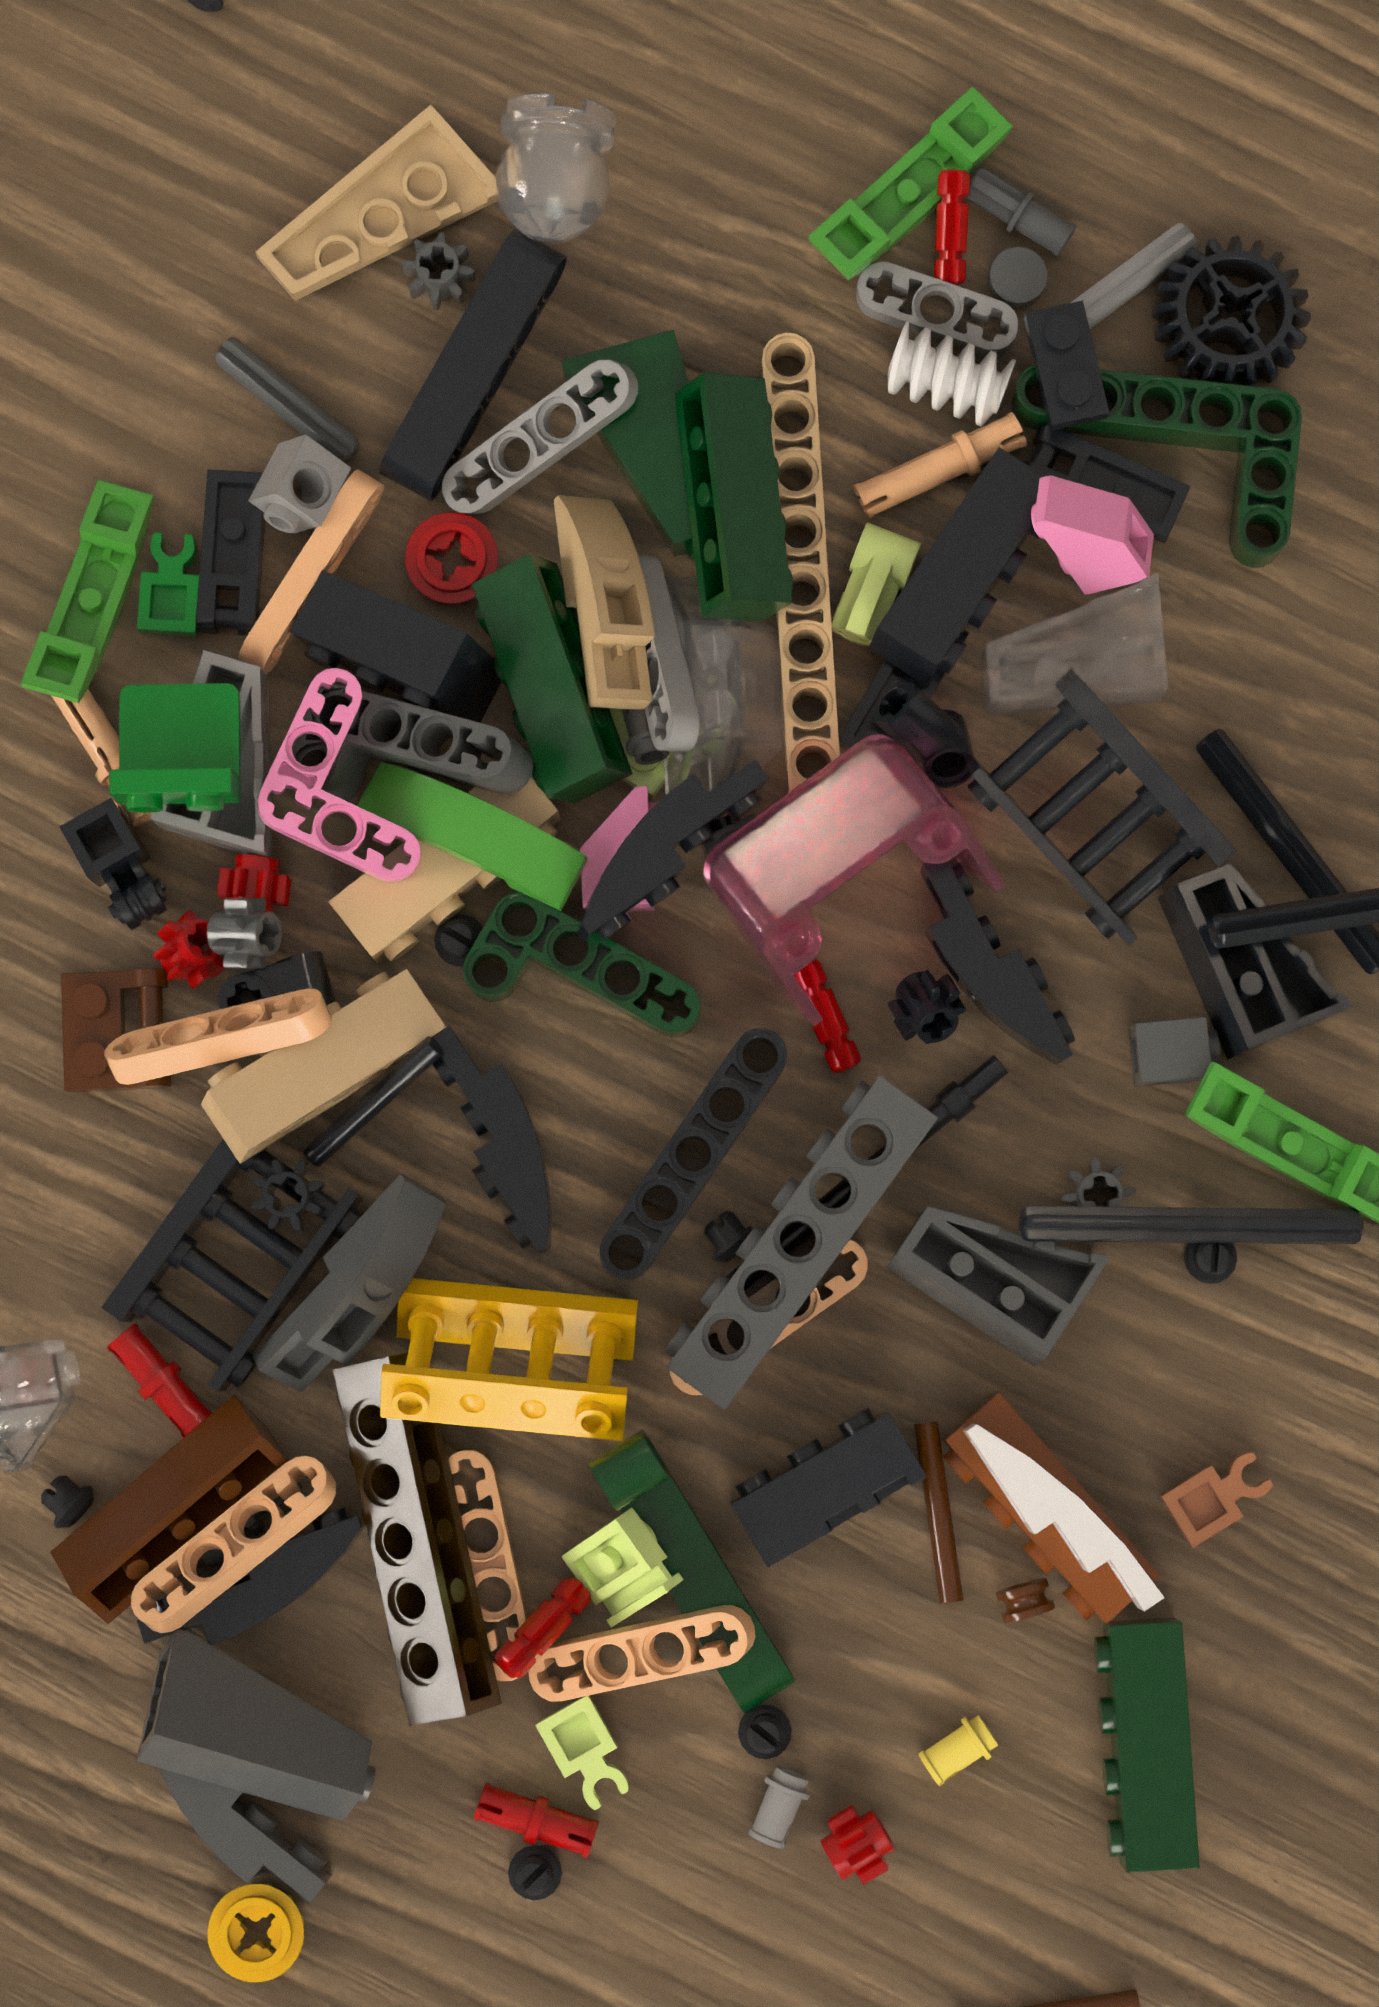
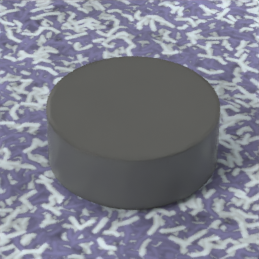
M1025 247L1008 248L1002 251L991 265L988 277L990 292L995 299L1005 302L1013 309L1029 307L1043 294L1047 282V268L1043 259L1035 251Z

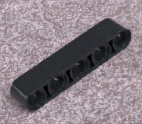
M514 229L508 235L386 450L380 465L379 474L429 501H433L442 490V482L446 472L452 465L458 462L556 288L566 266V255L517 229Z
M755 1028L745 1032L738 1039L618 1215L600 1245V1260L603 1267L612 1276L621 1280H634L643 1276L650 1269L775 1085L787 1061L786 1046L775 1032L766 1028ZM765 1042L775 1050L777 1062L771 1070L757 1073L745 1065L743 1053L752 1043ZM723 1090H731L737 1093L744 1103L742 1114L731 1122H723L716 1119L709 1108L712 1097ZM699 1139L709 1147L711 1158L703 1169L689 1171L678 1163L676 1152L684 1141ZM666 1188L675 1194L677 1209L670 1218L654 1220L644 1212V1198L652 1189ZM624 1236L638 1239L644 1248V1257L641 1263L631 1270H621L615 1267L610 1259L612 1244Z

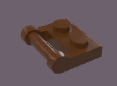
M163 968L61 974L64 1091L69 1093L171 1087V1075L135 1084H120L115 1080L104 1056L107 1046L113 1040L125 1034L124 991L139 990L140 1029L163 1024L162 989L168 988V974Z

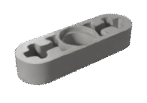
M890 262L873 263L863 270L858 278L856 301L860 310L871 319L903 329L908 320L909 332L919 335L924 327L930 328L932 340L941 342L946 335L952 336L953 347L963 350L968 343L974 344L975 355L984 358L990 351L996 352L997 357L1004 355L1015 342L1018 332V318L1015 311L1003 301ZM881 279H886L892 282L891 292L907 298L909 287L918 289L913 296L910 315L901 312L905 300L894 296H887L883 304L873 301L874 291L867 286H878ZM931 296L944 297L953 307V316L943 324L929 323L921 314L920 306L922 302ZM964 305L973 308L970 312L969 320L986 324L990 316L1000 319L999 329L1007 334H996L993 342L986 341L982 338L983 329L969 322L966 324L964 334L957 332Z

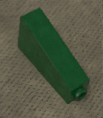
M674 329L561 360L565 382L598 360H612L622 363L635 373L638 381V395L634 404L596 434L674 557L687 554L690 560H694L675 393L688 384L689 381ZM603 375L601 380L604 387L600 392L588 398L581 396L578 391L576 396L587 406L599 397L615 400L617 395L615 394L614 387L620 382L619 377L613 378ZM589 408V411L593 418L595 416V412Z

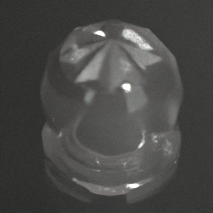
M528 94L511 98L507 101V109L503 111L500 124L501 136L512 144L502 154L496 172V186L500 209L513 226L529 239L561 244L585 234L598 221L610 194L607 162L601 153L607 152L614 146L616 115L607 107L587 99H583L582 110L571 107L554 106L555 94Z

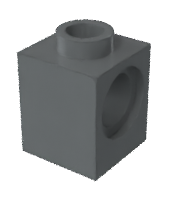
M1206 1017L1135 1023L1128 1029L1134 1087L1202 1081L1211 1062H1216L1220 1065L1218 1034L1216 1030L1208 1031Z

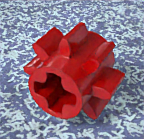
M238 854L236 855L234 869L220 868L217 896H220V899L223 900L226 898H263L266 900L265 912H274V905L288 907L292 879H289L288 875L279 874L280 860L265 856Z
M188 910L177 920V923L170 920L157 932L160 939L166 943L153 954V958L160 960L163 969L168 974L167 980H188L191 988L196 989L207 980V977L215 978L226 968L223 967V960L209 946L207 939L209 920L196 919L192 910Z
M851 1805L828 1819L827 1823L833 1833L821 1839L820 1842L831 1864L842 1880L857 1873L861 1883L864 1885L888 1871L887 1868L889 1867L883 1857L894 1851L895 1846L873 1809L859 1817L856 1809Z

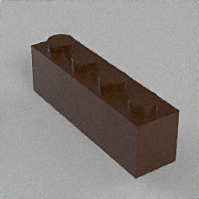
M233 1395L50 1553L73 1595L109 1624L131 1605V1595L135 1585L146 1574L288 1462L289 1459L267 1426Z

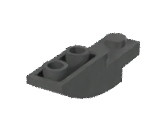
M400 1174L323 1257L330 1273L253 1355L258 1370L303 1392L333 1359L348 1366L387 1319L412 1280L432 1241L446 1206L443 1197L409 1177Z
M159 1768L180 1810L201 1839L225 1865L247 1884L265 1866L311 1903L332 1876L331 1873L323 1868L327 1860L317 1849L302 1839H299L294 1845L276 1830L280 1822L272 1813L254 1801L248 1807L239 1801L244 1792Z

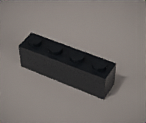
M999 447L877 627L868 649L927 687L939 669L949 675L967 647V644L959 640L969 624L977 629L982 626L998 600L990 595V592L999 579L1009 584L1028 554L1020 550V547L1030 534L1039 539L1033 528L1031 509L1037 501L1039 479L1045 476Z

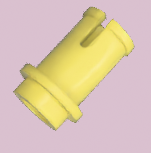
M977 1715L970 1721L965 1716L961 1719L963 1726L927 1750L918 1753L921 1761L939 1787L945 1784L946 1780L982 1756L986 1760L992 1758L990 1751L999 1746L980 1715Z

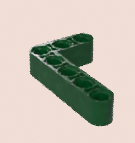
M1032 365L1026 368L1019 376L1011 404L1012 412L1023 426L1038 430L1041 424L1048 425L1044 407L1034 406L1025 396L1027 389L1039 386L1035 367ZM1099 369L1105 396L1112 404V410L1109 411L1107 419L1062 428L1061 430L1078 435L1238 452L1229 535L1230 551L1239 563L1250 568H1260L1272 563L1287 543L1291 530L1302 422L1301 407L1297 400L1288 392L1279 389ZM1147 399H1156L1163 402L1169 410L1170 417L1164 420L1150 419L1144 414L1141 402ZM1210 405L1218 407L1224 412L1227 424L1221 427H1213L1206 424L1200 416L1199 409ZM1262 412H1271L1278 415L1284 423L1285 431L1274 434L1266 432L1261 428L1257 415ZM1258 468L1272 471L1278 479L1279 488L1269 491L1260 489L1254 483L1251 471ZM1256 524L1264 526L1273 537V545L1265 548L1254 546L1246 536V527Z
M641 1429L591 1460L588 1465L616 1511L621 1510L624 1513L632 1507L639 1518L648 1524L655 1533L657 1543L667 1556L662 1563L671 1576L679 1572L684 1579L670 1590L683 1614L721 1605H733L743 1609L751 1617L755 1626L756 1636L753 1646L739 1661L728 1666L716 1668L744 1713L750 1711L795 1683L796 1681L645 1431ZM721 1621L720 1627L708 1636L699 1637V1641L704 1646L707 1642L724 1640L728 1649H730V1645L738 1638L736 1630H726Z

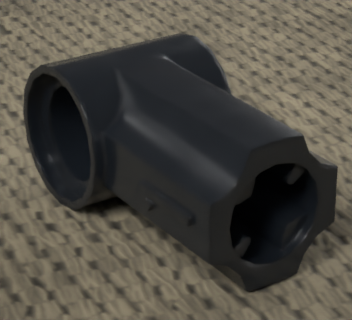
M897 680L881 690L880 698L872 708L874 722L922 764L926 780L930 784L941 788L957 787L967 782L972 775L965 764L974 757L967 724L963 716L956 711L942 710L913 682L905 684Z

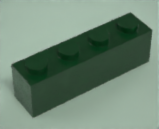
M703 372L675 393L701 617L763 621L793 603V576L788 568L785 545L786 520L781 512L778 489L779 464L774 456L771 433L772 408L767 400L765 378Z
M529 553L472 583L471 585L478 604L475 606L477 619L483 630L490 635L497 655L494 658L496 673L502 683L509 689L515 706L512 713L514 724L520 735L527 740L534 760L532 775L537 786L546 794V797L576 803L633 775L610 709L589 707L579 623L573 607H566L564 583L557 563Z
M1176 1618L1109 1621L1107 1624L1103 1622L1104 1636L1094 1637V1656L1097 1673L1107 1674L1108 1697H1100L1098 1699V1714L1101 1734H1111L1112 1758H1105L1102 1762L1106 1796L1115 1795L1117 1819L1107 1820L1110 1857H1119L1120 1865L1127 1873L1199 1869L1182 1621Z

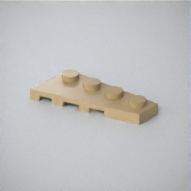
M429 105L255 251L259 261L296 301L414 243L416 239L420 240L507 197L506 188L435 108Z

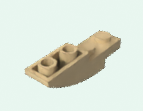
M558 495L554 499L566 607L577 608L589 707L643 710L653 701L646 645L655 637L645 578L630 532L612 500Z

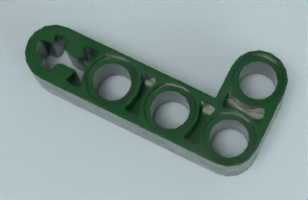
M522 892L511 893L497 903L466 956L463 965L464 978L470 990L479 999L488 1002H497L508 998L517 988L530 963L534 962L656 1032L671 1038L682 1037L690 1033L698 1024L701 1015L700 998L691 985L609 938L602 941L597 933L585 941L588 945V953L581 963L571 966L562 964L556 959V947L566 937L576 936L581 938L577 933L580 922ZM516 908L530 909L537 916L535 928L525 936L517 937L505 930L504 922L506 916ZM490 958L502 960L507 965L508 972L505 980L494 988H486L479 985L475 977L479 964ZM618 965L631 966L640 976L638 986L629 994L619 995L613 993L606 985L608 973ZM652 978L660 982L655 987L656 995L671 1002L676 998L677 994L685 997L684 1009L690 1013L686 1019L676 1016L671 1023L664 1021V1008L651 999H648L646 1010L637 1007L647 996Z

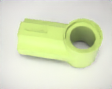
M867 522L849 567V571L852 574L833 616L832 632L837 633L843 639L861 646H870L877 627L895 602L898 591H902L906 586L922 543Z

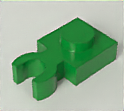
M155 532L150 542L152 556L159 564L158 573L141 572L137 630L140 634L198 637L197 603L200 575L186 574V570L193 565L197 558V543L192 534H185L182 552L176 556H168L164 553L165 537L162 533Z

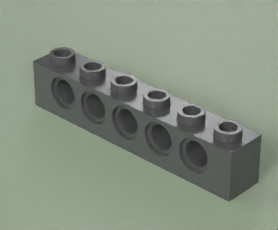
M882 1076L878 1077L872 1087L863 1080L856 1087L841 1108L850 1117L837 1135L829 1129L824 1131L806 1156V1158L815 1163L801 1183L793 1177L788 1180L771 1204L772 1207L779 1211L777 1217L766 1231L758 1225L753 1228L735 1253L744 1260L731 1279H728L722 1273L717 1277L700 1301V1303L708 1308L706 1314L695 1328L685 1322L664 1350L673 1357L666 1368L724 1411L938 1119L937 1116ZM870 1127L881 1133L885 1141V1149L882 1155L876 1159L866 1160L854 1153L851 1147V1136L858 1129ZM836 1175L847 1182L850 1189V1197L846 1204L839 1208H828L818 1201L815 1187L818 1181L825 1176ZM793 1223H801L808 1226L815 1237L814 1248L810 1253L802 1257H793L787 1254L780 1244L782 1230ZM758 1271H766L776 1277L779 1282L780 1292L774 1302L769 1305L759 1306L748 1300L744 1292V1285L751 1274ZM723 1319L737 1322L744 1331L743 1345L737 1352L729 1355L716 1352L709 1342L710 1329L716 1322Z

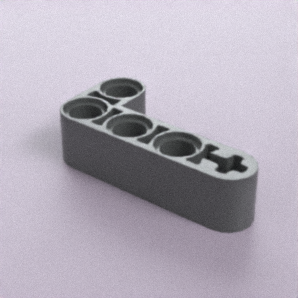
M334 685L331 689L322 688L318 693L325 697V704L319 718L317 719L311 712H307L304 721L320 723L334 735H337L341 727L330 725L329 722L335 708L339 704L347 707L351 704V700L344 696L346 686ZM362 691L359 710L324 782L322 790L349 802L360 788L371 757L499 794H511L519 791L528 783L532 776L533 761L525 747L496 727ZM402 723L398 736L388 742L392 729ZM303 734L297 738L293 749V756L296 761L309 767L323 762L327 755V748L320 737L314 734ZM453 737L450 749L445 754L439 756L440 747L443 742ZM484 753L486 756L500 761H490L487 765L481 761V754Z

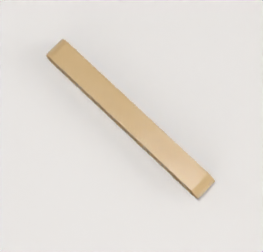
M786 332L773 337L763 349L761 378H765L767 400L772 408L771 433L774 456L779 464V477L786 470L794 468L804 471L811 481L803 490L792 491L783 487L778 477L781 512L785 516L786 529L794 525H801L808 528L814 535L813 542L804 548H793L785 542L788 568L793 576V584L806 582L812 585L818 594L816 601L810 605L799 606L791 603L776 612L788 819L791 839L797 848L807 854L819 855L835 847L842 833L844 821L815 356L812 346L805 338L795 333ZM792 356L801 362L803 369L797 375L787 377L778 374L773 369L772 364L779 357ZM794 412L801 415L807 425L802 431L790 434L780 430L775 421L783 413ZM809 639L817 643L822 655L813 663H799L790 655L789 648L797 640ZM812 696L822 702L826 712L819 720L807 722L796 716L792 706L801 697ZM806 754H818L827 761L829 771L821 779L809 780L798 772L796 767L797 761ZM808 812H823L831 819L833 829L825 837L819 839L811 838L802 831L799 823L801 818Z

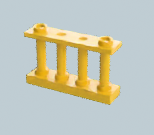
M412 1278L399 1299L397 1308V1338L410 1339L406 1364L394 1365L383 1363L381 1371L380 1417L623 1441L628 1387L611 1386L614 1359L633 1361L638 1300ZM434 1342L470 1345L466 1371L430 1368ZM494 1347L530 1351L526 1377L490 1374ZM554 1353L589 1356L587 1383L550 1380Z

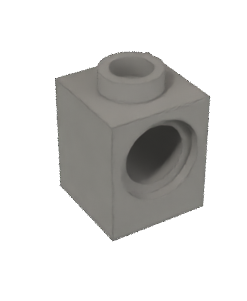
M305 434L278 443L248 501L263 511L264 519L280 531L294 534L319 527L326 518L351 467ZM293 478L296 479L301 487V500L294 493Z

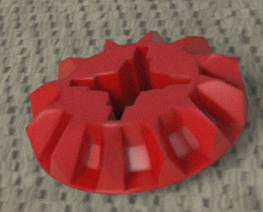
M446 512L428 518L415 529L406 547L405 565L411 582L420 594L434 600L439 605H465L469 600L476 597L471 584L497 571L498 550L492 534L480 521L463 513ZM459 537L462 558L468 560L475 567L469 565L466 567L458 566L455 568L453 575L449 576L448 581H445L443 563L436 560L435 556L428 554H448L451 546H455L456 539Z

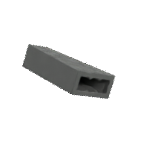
M180 1628L176 1629L159 1655L136 1759L137 1762L340 1821H344L358 1801L366 1802L371 1793L376 1772L375 1767L368 1765L372 1745L371 1740L191 1632Z

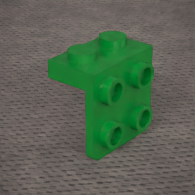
M230 683L125 686L119 695V769L109 770V794L121 805H126L127 811L138 813L163 811V804H187V810L212 812L223 810V803H241L240 693L238 689Z

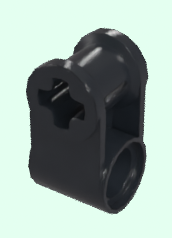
M312 951L293 955L264 968L236 974L228 978L221 986L218 1004L220 1009L236 1006L241 1003L240 994L244 991H250L255 999H264L309 988L320 991L326 1005L335 1002L336 999L321 951Z

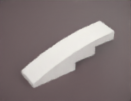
M972 1423L963 1429V1432L1029 1532L1037 1534L1053 1523L1083 1570L1090 1573L1107 1562L1136 1607L1143 1611H1146L1165 1598L1124 1543L1077 1495L1030 1457L979 1425Z

